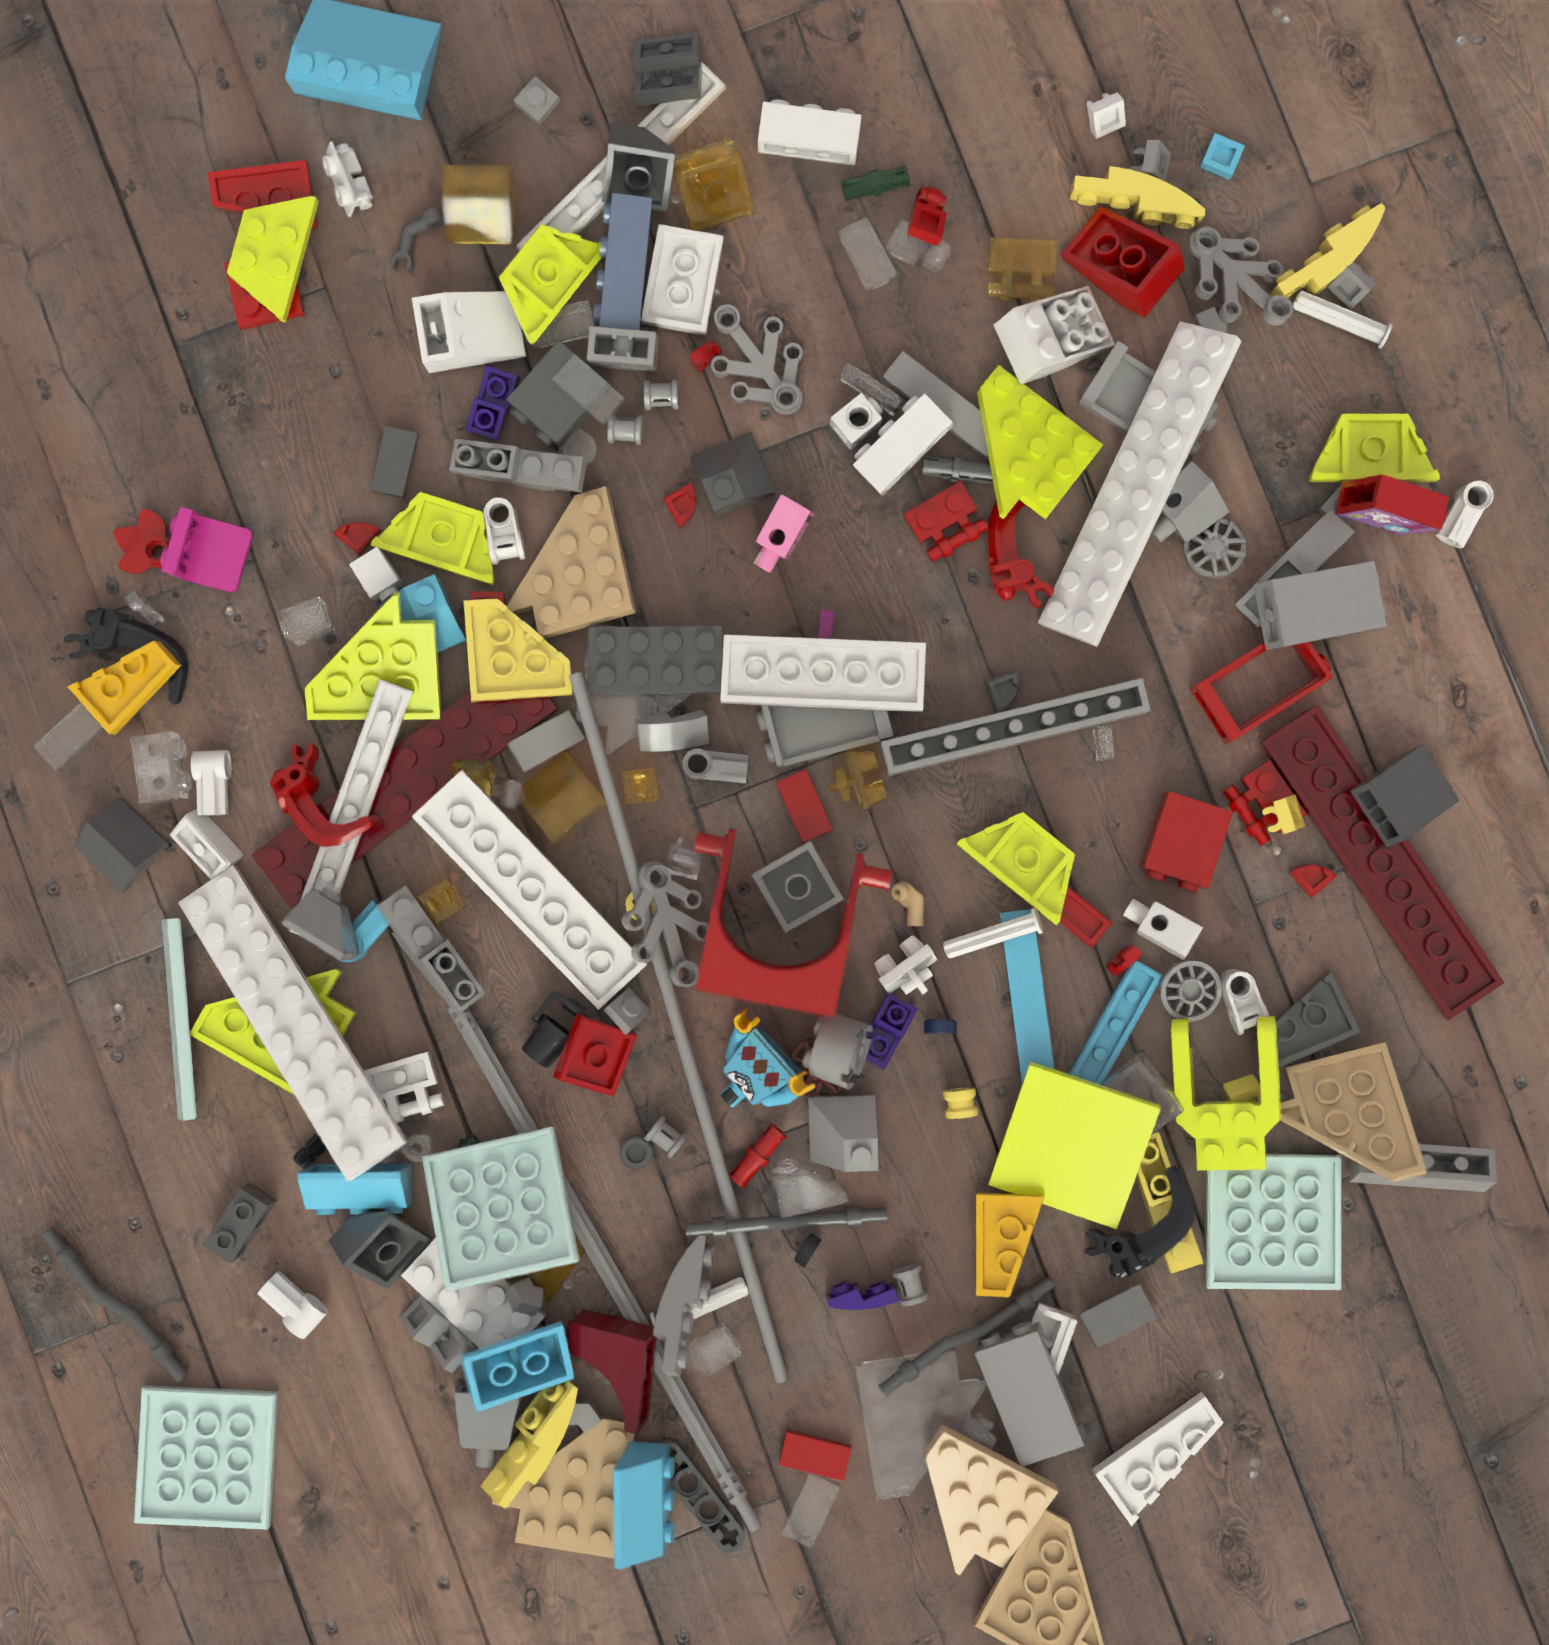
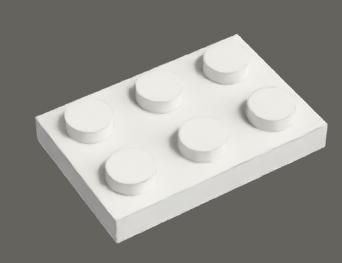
M658 225L641 324L706 336L724 236Z

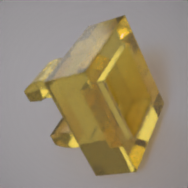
M472 758L471 760L457 759L451 766L454 776L463 769L488 797L493 792L491 777L495 771L492 761L488 760L486 763H480L477 758Z
M656 768L622 772L626 805L659 801Z
M448 878L418 896L435 924H439L466 907Z

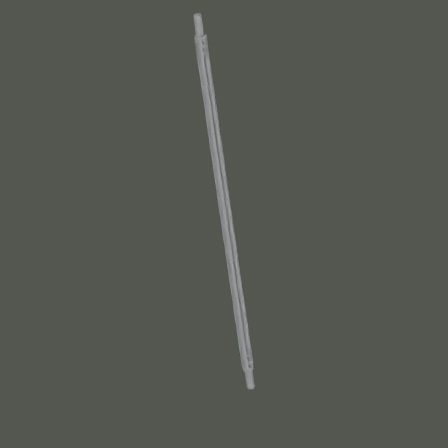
M448 1004V1013L517 1133L521 1134L539 1130L469 1007L458 1014ZM564 1174L574 1232L623 1318L651 1326ZM657 1338L654 1362L655 1374L731 1505L735 1504L750 1532L757 1530L762 1524L746 1498L748 1493L684 1381L679 1376H669L662 1372L665 1348Z

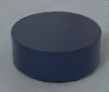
M952 1019L925 1020L924 1034H957V1022Z

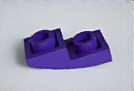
M486 366L478 397L474 398L466 430L498 440L510 410V405L506 399L517 388L520 376Z
M890 993L887 994L870 1024L873 1028L872 1032L866 1031V1038L871 1039L870 1049L866 1058L867 1062L882 1070L886 1069L895 1049L904 1037L918 1010L916 1007Z
M844 1281L830 1288L831 1292L826 1294L829 1307L844 1310L872 1309L899 1301L893 1282L886 1285L885 1281L870 1285L866 1288L867 1293L861 1294L857 1282L850 1285L849 1281Z

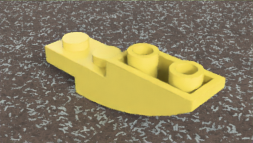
M1109 166L1105 178L1075 175L1070 189L1069 200H1077L1081 205L1093 206L1097 203L1110 204L1115 209H1128L1130 206H1133V220H1142V223L1145 225L1156 226L1161 223H1171L1179 229H1191L1194 226H1199L1205 216V208L1177 187L1148 174L1126 168Z
M1383 203L1372 209L1367 205L1352 215L1353 221L1343 227L1341 223H1338L1325 232L1324 236L1326 239L1318 247L1319 252L1304 261L1305 267L1295 273L1293 269H1290L1275 280L1277 286L1270 295L1272 297L1282 295L1288 298L1305 287L1308 293L1316 296L1327 288L1356 259L1372 238L1385 211Z
M1159 1132L1151 1134L1136 1175L1152 1227L1169 1213L1172 1204V1193L1166 1176V1169L1171 1167ZM1191 1228L1181 1241L1163 1255L1170 1274L1204 1263Z
M570 1381L540 1390L515 1423V1426L521 1431L481 1485L482 1489L499 1506L506 1509L526 1481L535 1485L554 1457L565 1435L576 1402L578 1388Z

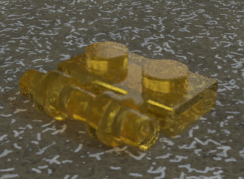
M991 238L988 274L1001 275V283H988L987 296L1000 297V300H1011V297L1029 298L1032 302L1054 296L1055 286L1042 285V277H1054L1056 274L1057 240ZM1013 275L1031 276V284H1012Z

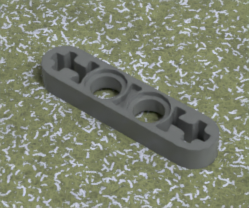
M673 1438L659 1440L657 1443L670 1444V1450H676L674 1460L679 1466L682 1461L686 1462L685 1465L678 1468L673 1478H670V1486L720 1550L727 1553L739 1550L745 1540L742 1523L683 1446ZM685 1473H692L698 1479V1485L692 1490H685L679 1484V1478ZM710 1499L718 1504L719 1510L716 1515L707 1517L700 1512V1504L705 1500ZM724 1515L727 1516V1518L723 1519L725 1527L729 1531L737 1530L735 1534L736 1541L734 1542L730 1539L725 1541L722 1539L724 1531L719 1524L712 1528V1525L718 1523Z

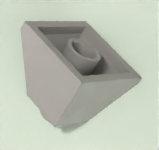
M326 887L322 891L311 889L282 922V925L339 960L355 959L358 955L348 907L340 903L342 897Z
M875 1093L808 1095L810 1162L844 1172L879 1171Z

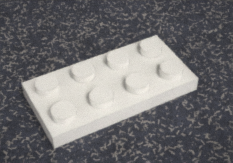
M436 1238L401 1275L479 1349L531 1332L546 1315L541 1309L534 1316L513 1311L504 1294L513 1284L507 1278L445 1292Z

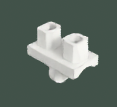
M910 936L900 945L901 950L907 956L906 960L896 965L891 956L887 954L874 963L881 977L879 981L890 994L899 987L902 988L906 995L915 988H918L922 995L928 991L923 982L932 977L933 974L927 967L937 961V958L928 944L924 946L915 936Z

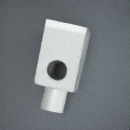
M1133 898L1123 914L1126 918L1140 925L1137 930L1139 935L1181 960L1185 959L1203 929L1198 924L1156 901L1149 908ZM1159 918L1165 922L1166 929L1158 931L1152 927L1151 922Z

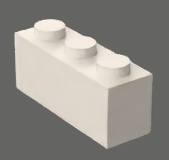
M772 100L771 103L763 102L758 135V152L855 165L862 115L855 114L853 110L840 108L836 111L823 110L821 106L815 104H806L800 107L790 105V103L784 100Z
M925 393L920 398L916 395L912 397L902 408L904 414L896 422L892 419L888 421L878 432L881 437L872 446L869 443L865 444L854 456L857 460L853 464L854 468L881 496L953 427V422Z

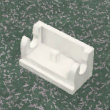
M1038 1302L1031 1325L1037 1322L1041 1323L1043 1328L1041 1332L1059 1375L1077 1324V1319L1071 1313Z

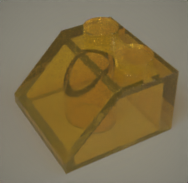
M731 137L675 155L673 175L691 230L702 231L755 213L740 153Z
M442 165V203L447 243L513 244L514 178L510 167L507 165Z
M567 751L515 791L531 817L551 842L556 844L606 804L604 796Z

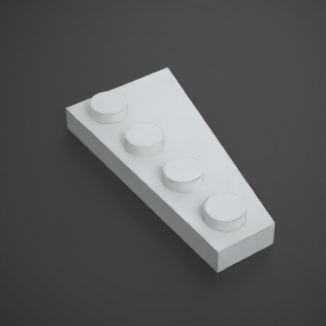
M1200 1392L1092 1468V1470L1132 1526L1140 1518L1138 1514L1148 1503L1151 1505L1160 1495L1158 1491L1170 1478L1174 1479L1182 1470L1180 1466L1191 1454L1195 1455L1223 1424V1421L1205 1395Z

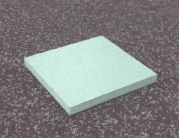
M547 1127L422 1156L445 1292L580 1262L555 1127Z
M1266 1153V1170H1205V1287L1207 1289L1341 1290V1155Z
M143 1386L141 1392L134 1523L268 1530L271 1526L278 1391Z

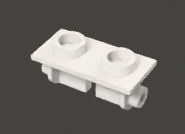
M329 142L325 156L322 159L323 167L327 176H331L333 179L338 204L341 207L344 206L347 216L351 217L356 206H359L361 210L370 208L373 196L364 176L354 179L351 176L360 174L362 171L354 149L349 148L347 143L340 144L335 149L333 142Z

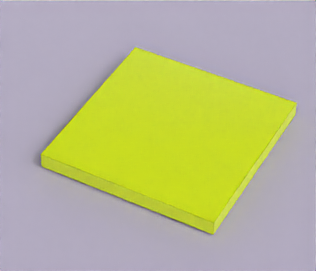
M1030 1061L988 1185L1013 1194L1045 1195L1042 1204L1117 1229L1158 1118L1161 1105Z

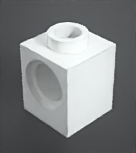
M860 393L830 418V426L846 446L852 450L881 426L882 417L880 415L883 412L873 398L870 397L867 400ZM855 413H861L866 416L868 422L863 426H855L850 422L849 418Z
M378 547L349 564L368 596L376 603L380 600L384 603L395 592H398L399 588L404 586L388 558Z

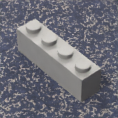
M1419 1144L1427 1174L1395 1182L1384 1178L1349 1158V1182L1475 1192H1485L1497 1183L1495 1149Z

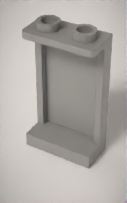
M1117 341L1078 405L1127 434L1156 371L1127 354L1126 351L1129 347ZM1213 401L1186 458L1189 461L1193 459L1201 446L1197 439L1202 431L1209 433L1219 417L1214 413L1219 405L1215 401Z
M1375 561L1277 578L1254 584L1266 650L1387 627L1385 620L1386 611L1382 604L1379 587L1380 579L1376 571Z
M761 705L762 710L756 711L760 731L767 729L770 739L769 743L764 744L769 763L776 762L777 769L889 740L894 737L887 710Z
M1030 1321L1013 1326L1011 1328L1012 1332L1000 1335L999 1332H994L987 1337L981 1338V1342L975 1350V1356L1021 1466L1083 1447L1087 1436L1082 1422L1078 1423L1050 1357L1041 1334L1043 1329L1041 1323L1037 1322L1031 1325Z

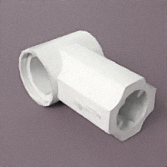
M1473 481L1459 488L1455 493L1454 502L1447 513L1442 530H1438L1435 536L1450 546L1462 549L1484 509L1492 503L1494 496L1491 486L1484 481ZM1470 489L1479 495L1477 506L1472 505L1468 500L1467 495Z
M228 750L194 751L191 755V773L196 781L197 815H229L228 780L232 774L230 752Z
M281 1271L276 1272L257 1293L283 1317L282 1321L286 1328L301 1339H305L328 1314L327 1308L319 1299L312 1294L303 1293Z

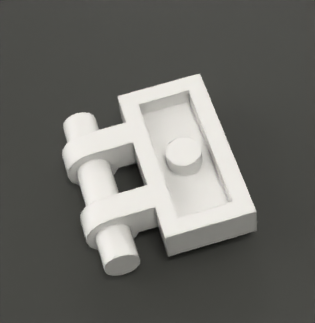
M430 1051L364 1070L382 1100L385 1099L387 1109L396 1123L404 1121V1117L417 1113L426 1115L433 1113L434 1108L445 1106L442 1093L429 1096L426 1089L428 1086L439 1083ZM411 1091L415 1092L417 1100L400 1104L397 1095Z

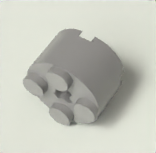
M836 1012L835 1017L821 1015L814 1028V1035H817L814 1047L807 1050L803 1060V1067L808 1068L809 1074L813 1077L846 1089H851L855 1083L849 1080L853 1074L860 1075L870 1049L871 1039L866 1038V1031L872 1032V1025Z

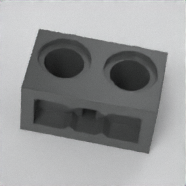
M250 1182L240 1187L203 1246L227 1262H234L243 1255L277 1200Z

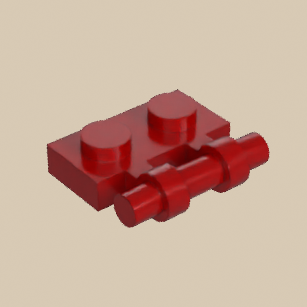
M961 481L903 515L919 544L930 538L935 543L934 547L926 551L931 562L941 557L946 559L954 554V549L966 542L970 544L979 539L980 534L989 529L984 518L979 519L973 524L967 518V516L977 511V507ZM957 523L961 531L946 539L942 531Z
M1270 760L1265 761L1240 778L1247 789L1242 794L1239 793L1234 784L1223 791L1230 801L1228 806L1232 812L1239 814L1247 826L1245 828L1246 832L1250 837L1254 836L1260 846L1271 840L1265 828L1270 824H1277L1278 817L1274 813H1269L1257 819L1248 803L1254 799L1261 811H1263L1265 808L1274 805V801L1294 795ZM1297 800L1302 817H1305L1308 814Z

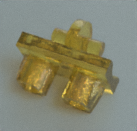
M855 750L845 752L844 757L851 779H846L843 768L834 770L837 783L829 785V791L839 790L842 801L846 802L852 800L849 787L853 786L860 812L868 810L872 804L887 797L882 781L865 785L861 774L878 768L874 751L855 753Z

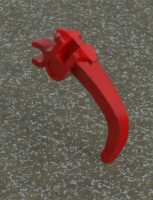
M1018 500L1006 517L1002 519L999 516L996 502L989 517L988 546L990 558L987 559L994 593L999 595L1003 601H1009L1014 599L1015 592L1023 591L1028 596L1030 605L1038 609L1041 607L1042 602L1036 598L1035 593L1043 591L1051 598L1054 590L1051 585L1041 582L1035 576V569L1030 561L1020 559L1015 540V519L1019 511L1026 504Z
M308 743V751L302 757L303 749L297 744H293L290 750L293 764L285 769L274 771L273 778L269 783L282 811L289 814L301 832L313 843L321 847L341 845L372 827L374 822L367 816L346 824H333L326 819L312 798V795L317 792L320 783L318 777L313 774L314 763L318 759L319 750L314 744Z

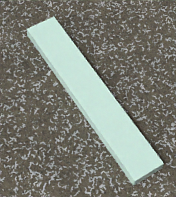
M179 918L162 920L177 1115L178 1119L185 1121L195 1119L197 1114L181 920Z

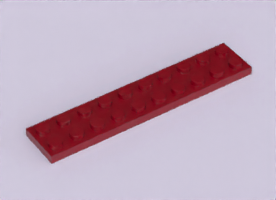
M469 691L441 712L440 719H432L393 748L368 816L373 820L374 825L362 833L351 865L412 820V815L462 769L468 776L472 775L508 748L507 744L532 730L556 712L558 709L549 697L472 702L471 691ZM340 789L317 805L328 821L330 820ZM293 823L253 853L252 857L290 908H295L302 898L320 846L310 841L297 825Z
M1318 705L1313 706L1259 742L1445 1019L1450 1020L1504 984V981L1409 840L1407 839L1386 847L1350 792L1367 778Z

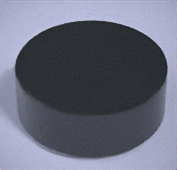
M813 1233L809 1234L794 1258L795 1263L805 1268L822 1239Z

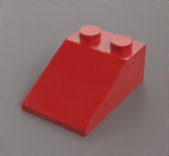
M1100 206L1060 254L1065 262L1116 303L1144 318L1185 270L1179 244L1103 206Z

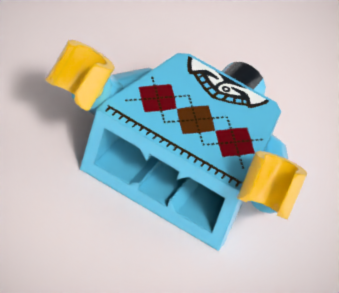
M745 1008L734 1018L735 1027L729 1038L724 1057L727 1064L723 1069L732 1082L720 1093L723 1100L730 1107L734 1108L745 1097L752 1105L762 1103L764 1106L772 1107L790 1104L799 1096L815 1088L814 1083L809 1086L804 1083L803 1076L807 1072L801 1071L764 1027L754 1028L760 1022L759 1017L750 1021L746 1016L748 1008Z

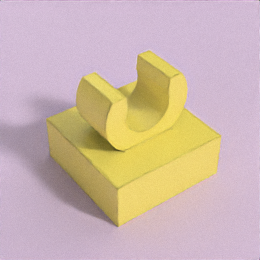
M1295 794L1274 801V805L1262 811L1263 815L1274 813L1278 817V823L1268 827L1269 832H1276L1282 829L1283 834L1305 827Z

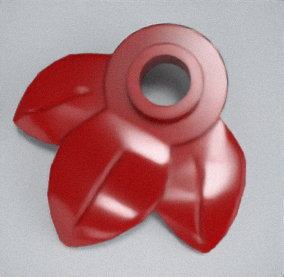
M142 509L139 514L138 526H127L114 530L115 540L118 546L125 552L118 563L120 569L130 574H141L151 567L158 569L163 567L160 562L161 557L156 558L155 550L158 547L165 548L169 546L170 539L166 537V524L160 516L150 510Z

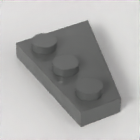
M1332 971L1276 1020L1279 1067L1361 1033ZM1257 1037V1038L1253 1041V1044H1254V1047H1255V1049H1256V1051H1257V1053H1258V1055H1259V1052H1258V1037Z

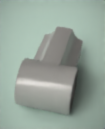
M697 748L686 753L682 767L685 775L693 780L746 784L748 755L705 751ZM693 756H701L705 759L707 768L701 773H693L688 768V760Z

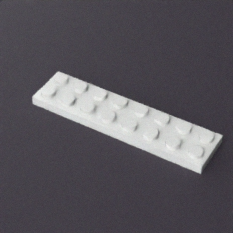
M463 769L412 815L415 821L598 1010L647 965V963H638L632 958L631 950L633 947Z

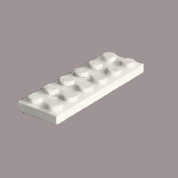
M724 635L721 703L923 712L926 643Z

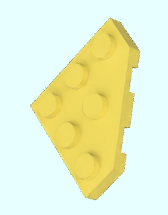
M499 599L464 601L472 702L572 695V685L569 675H571L570 660L551 646L540 634L517 617Z

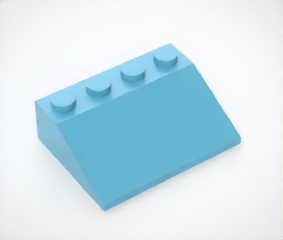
M312 0L292 45L285 79L294 94L421 120L442 24L333 0Z

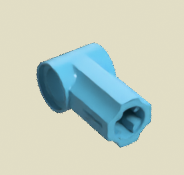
M372 900L352 922L355 940L358 945V955L355 959L340 961L349 963L363 959L368 953V949L390 926L375 906L378 904L375 900Z

